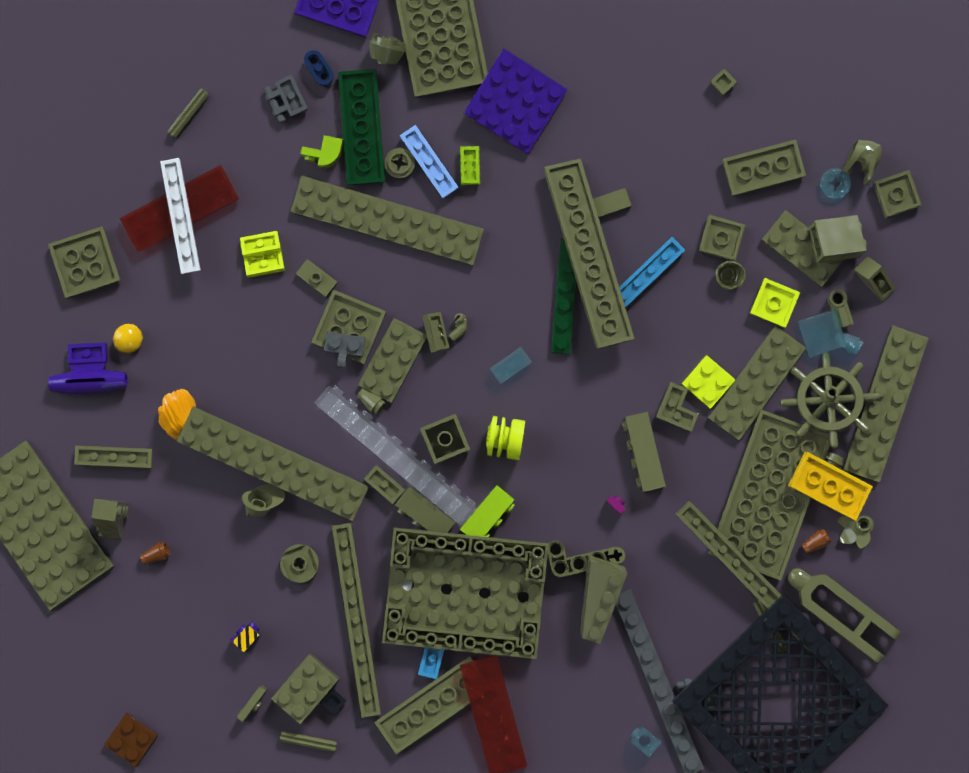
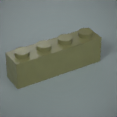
M648 412L624 417L625 421L622 422L624 433L628 432L629 440L626 443L628 451H632L634 459H631L633 471L637 470L638 478H635L637 488L645 492L666 487Z

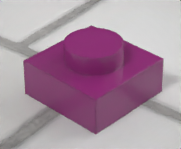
M611 495L606 500L619 514L626 509L623 506L625 502L619 496L614 498Z

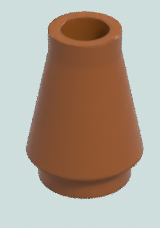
M822 529L821 531H816L807 541L802 543V546L808 554L829 546L828 544L832 541L825 529Z
M158 542L146 552L140 554L141 561L146 565L166 560L170 556V549L165 542Z

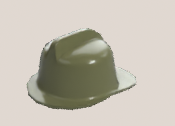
M272 484L261 485L242 495V502L245 505L248 517H264L272 508L283 503L285 499L283 489Z

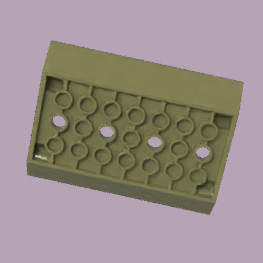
M394 527L382 643L537 659L549 543ZM405 580L413 582L414 587L411 590L403 588L402 584ZM443 584L451 585V593L444 594L441 591V586ZM488 588L491 592L490 596L487 598L481 597L479 594L480 589ZM526 592L529 598L527 601L521 602L518 600V594Z

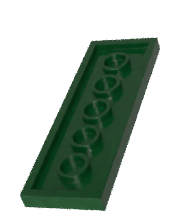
M366 69L338 72L347 186L385 183L377 70Z

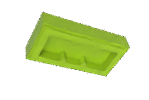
M479 146L460 147L461 185H480Z

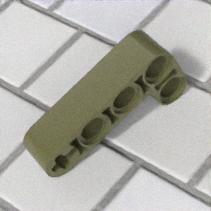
M552 541L548 545L551 571L558 577L586 572L588 568V555L600 554L603 560H606L604 552L607 551V555H612L614 550H617L618 553H621V556L618 557L619 560L616 561L615 558L608 560L612 563L620 564L625 559V552L620 547H610L566 557L565 548L561 542ZM553 544H559L561 547V551L557 555H553L550 552V547ZM580 558L583 560L584 566L582 569L574 568L573 562L575 559ZM557 563L565 565V571L561 574L556 573L554 570Z

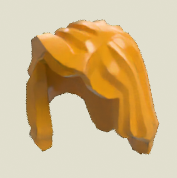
M185 389L164 395L162 405L158 408L159 424L175 440L178 439L192 407H196L194 398Z

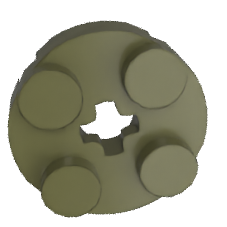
M292 545L282 555L280 561L281 571L291 581L297 583L306 582L312 579L318 572V555L307 545ZM297 558L305 561L302 569L294 565L297 562Z

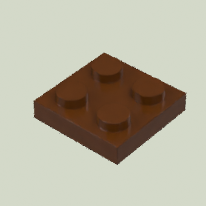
M125 713L104 743V746L136 767L158 734L129 713Z

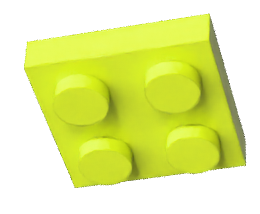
M764 278L749 314L786 328L800 292Z
M706 355L681 385L711 409L735 379Z

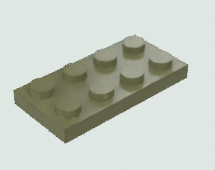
M796 139L722 159L732 196L806 177Z
M786 210L761 240L820 287L825 284L843 261L817 263L809 228Z
M393 318L358 386L392 403L426 341L427 335Z

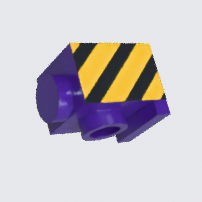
M252 621L247 626L243 624L236 632L238 636H232L230 640L245 652L261 635L259 632L260 628Z

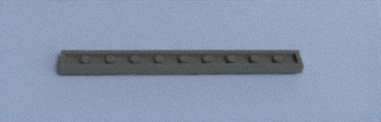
M631 589L623 591L617 599V609L684 773L701 771L704 767L681 711L671 702L675 696Z

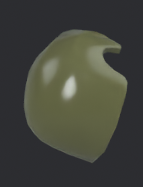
M726 261L721 263L716 269L715 278L720 287L732 290L743 285L746 273L741 264L735 261Z

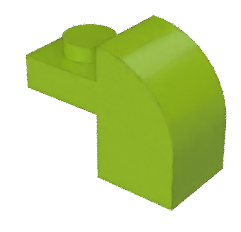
M324 135L321 150L302 146L301 156L305 157L304 160L309 162L319 160V168H329L340 159L344 141L340 138Z

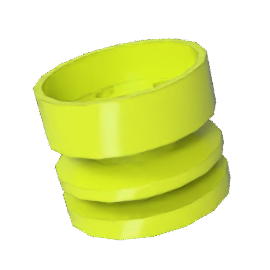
M493 416L487 432V456H492L493 448H497V457H500L504 449L506 450L507 459L520 460L525 420L513 419L510 427H506V418L502 417V424L499 426L497 425L498 416Z

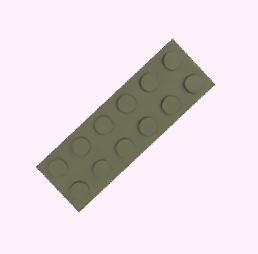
M775 325L709 415L708 419L739 441L759 414L760 409H763L805 351L806 347Z
M469 656L374 723L395 754H397L489 691L492 687L471 656Z

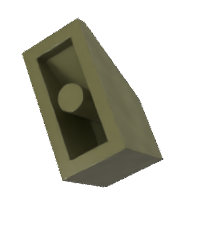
M866 257L854 269L860 280L882 302L896 289L883 267L869 257Z

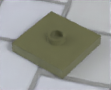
M910 170L873 182L885 218L922 206Z
M708 215L698 252L729 261H736L745 224Z

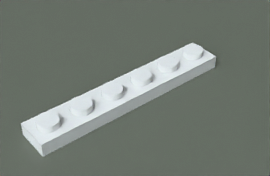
M180 158L160 161L181 274L201 271Z

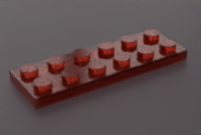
M221 165L185 183L192 224L239 200ZM166 194L120 218L138 253L174 234Z
M492 655L461 664V673L489 773H507L527 767L498 656Z

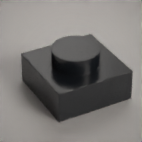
M332 688L319 703L331 714L335 715L347 700Z

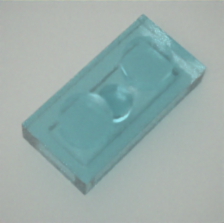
M520 347L492 366L490 370L501 385L532 362L522 347Z

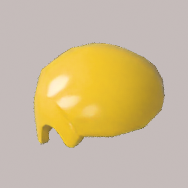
M129 323L119 326L113 336L114 347L119 352L130 354L139 349L143 340L142 331L136 325Z

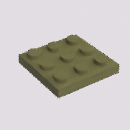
M103 226L48 244L66 299L121 281Z
M333 290L311 343L324 348L327 332L365 337L363 357L347 355V358L365 365L386 311Z

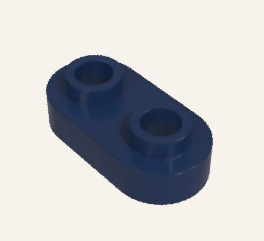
M316 50L307 52L304 57V63L315 81L321 86L330 85L334 80V74L321 53ZM313 58L318 60L316 64L311 63ZM323 74L328 75V78L326 80L321 79V76Z

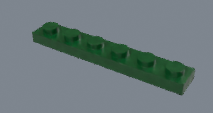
M562 238L560 239L551 353L570 354L576 278L565 241Z

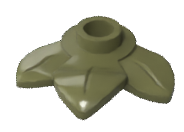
M842 516L837 520L845 528L840 537L841 543L853 544L856 542L860 549L869 544L871 540L870 532L874 528L873 520L869 516H859L856 521L846 516ZM861 523H867V528H861Z

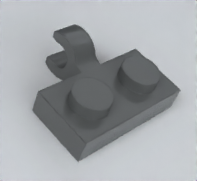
M327 332L324 351L339 353L337 366L345 368L347 355L363 357L365 337Z

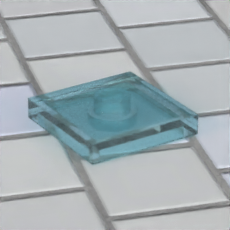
M835 309L798 321L809 358L847 346Z

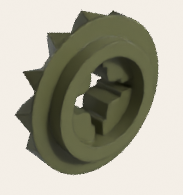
M395 148L386 155L384 164L389 175L395 178H405L412 173L415 167V159L407 149ZM402 156L403 163L407 165L401 166L398 171L397 164H394V162L399 161V158Z

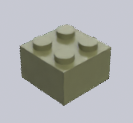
M456 414L420 428L434 464L470 451Z

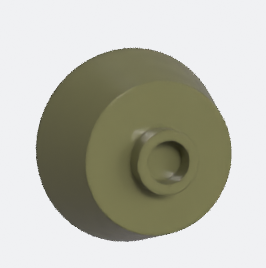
M373 33L372 39L369 40L370 57L378 60L377 63L381 65H396L406 52L404 50L406 42H401V40L390 36L379 37V34Z

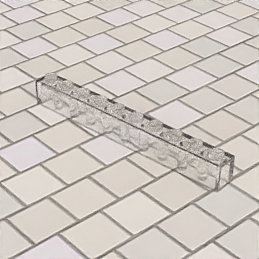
M328 386L314 404L460 526H463L475 512L476 508L474 506L476 503L468 496L464 499L459 494L461 490L454 484L451 486L444 482L446 478L439 472L434 474L430 470L432 466L424 459L421 462L416 459L415 456L417 454L409 447L404 449L400 445L402 441L395 435L390 437L385 433L388 429L381 423L377 425L371 421L373 417L365 410L361 413L356 408L358 404L351 398L348 400L341 396L343 392L339 388Z

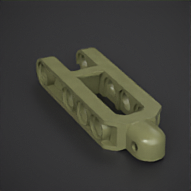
M794 568L789 571L787 580L792 587L798 590L800 605L879 664L884 655L860 637L870 622L878 629L890 635L895 641L902 633L826 574L811 576L800 568ZM818 585L826 586L832 591L831 593L843 599L848 606L853 607L862 614L864 618L854 631H851L812 601L811 594Z

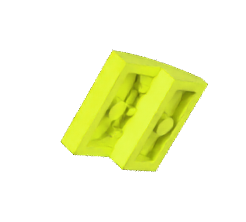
M278 231L240 238L247 278L285 271Z

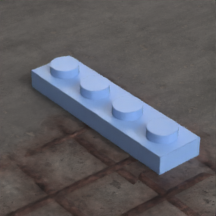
M416 125L400 135V138L442 199L458 189L457 184Z

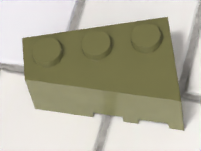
M411 487L407 488L395 504L398 507L397 512L405 518L408 515L414 519L412 523L419 529L424 527L428 531L448 533L455 524V521Z
M94 499L92 521L94 526H98L96 527V531L99 532L98 537L122 540L124 521L129 515L127 502Z

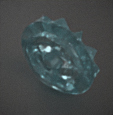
M840 168L827 170L822 175L820 181L821 191L826 196L834 199L845 196L851 187L849 175L842 172ZM836 176L837 182H840L841 185H838L834 191V186L828 183L833 182Z

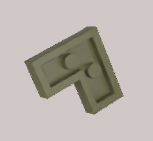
M670 382L655 418L692 432L699 414L681 407L688 389Z

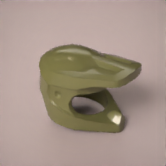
M857 140L848 155L842 172L850 174L852 172L851 166L858 161L862 166L861 171L865 173L863 184L869 185L881 159V144L868 140Z

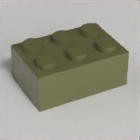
M310 653L271 700L301 724L340 678Z

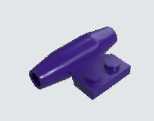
M106 342L68 344V364L72 371L50 376L49 390L51 392L68 394L105 393L127 388L128 376L126 372L104 370L108 362Z

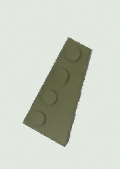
M588 555L580 633L583 639L601 644L626 579L627 571L624 566Z

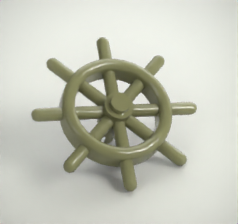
M823 352V368L814 370L807 376L798 368H791V373L802 383L799 387L797 398L783 399L780 401V405L782 407L798 406L799 413L805 421L796 433L798 437H803L813 427L822 432H829L830 445L832 448H837L838 431H842L852 424L864 433L870 431L869 426L858 417L863 407V401L879 400L880 394H863L862 388L855 378L863 369L861 362L857 363L850 372H847L841 368L831 367L829 353ZM824 377L825 390L814 381ZM832 377L842 380L837 387L832 386ZM848 385L854 393L851 395H840ZM808 387L820 397L805 398ZM855 402L853 411L850 412L841 403ZM821 404L813 414L809 412L806 406ZM835 409L846 418L836 422ZM827 410L828 422L818 420Z

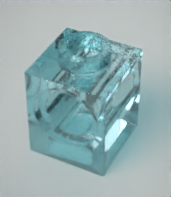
M643 726L640 729L637 727L630 735L632 737L631 743L648 757L662 743ZM641 736H649L650 740L647 745L639 743Z

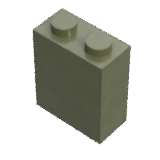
M858 215L815 220L809 226L817 263L860 258L867 251V243L863 239L862 224L858 219Z

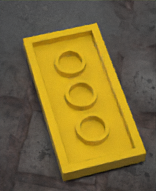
M806 451L788 484L789 487L854 521L857 520L873 487Z

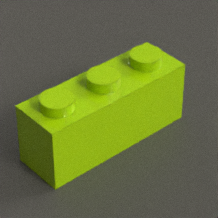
M496 485L460 530L466 535L489 537L490 534L487 532L492 527L497 528L502 522L500 518L504 512L508 514L515 506L512 503L514 499Z

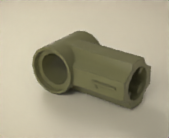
M842 290L831 292L827 297V303L831 308L837 329L853 325L854 322L847 304L845 292ZM834 294L841 297L840 304L833 302L832 297Z

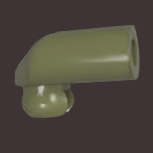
M462 313L455 315V329L448 335L454 342L467 331V318Z

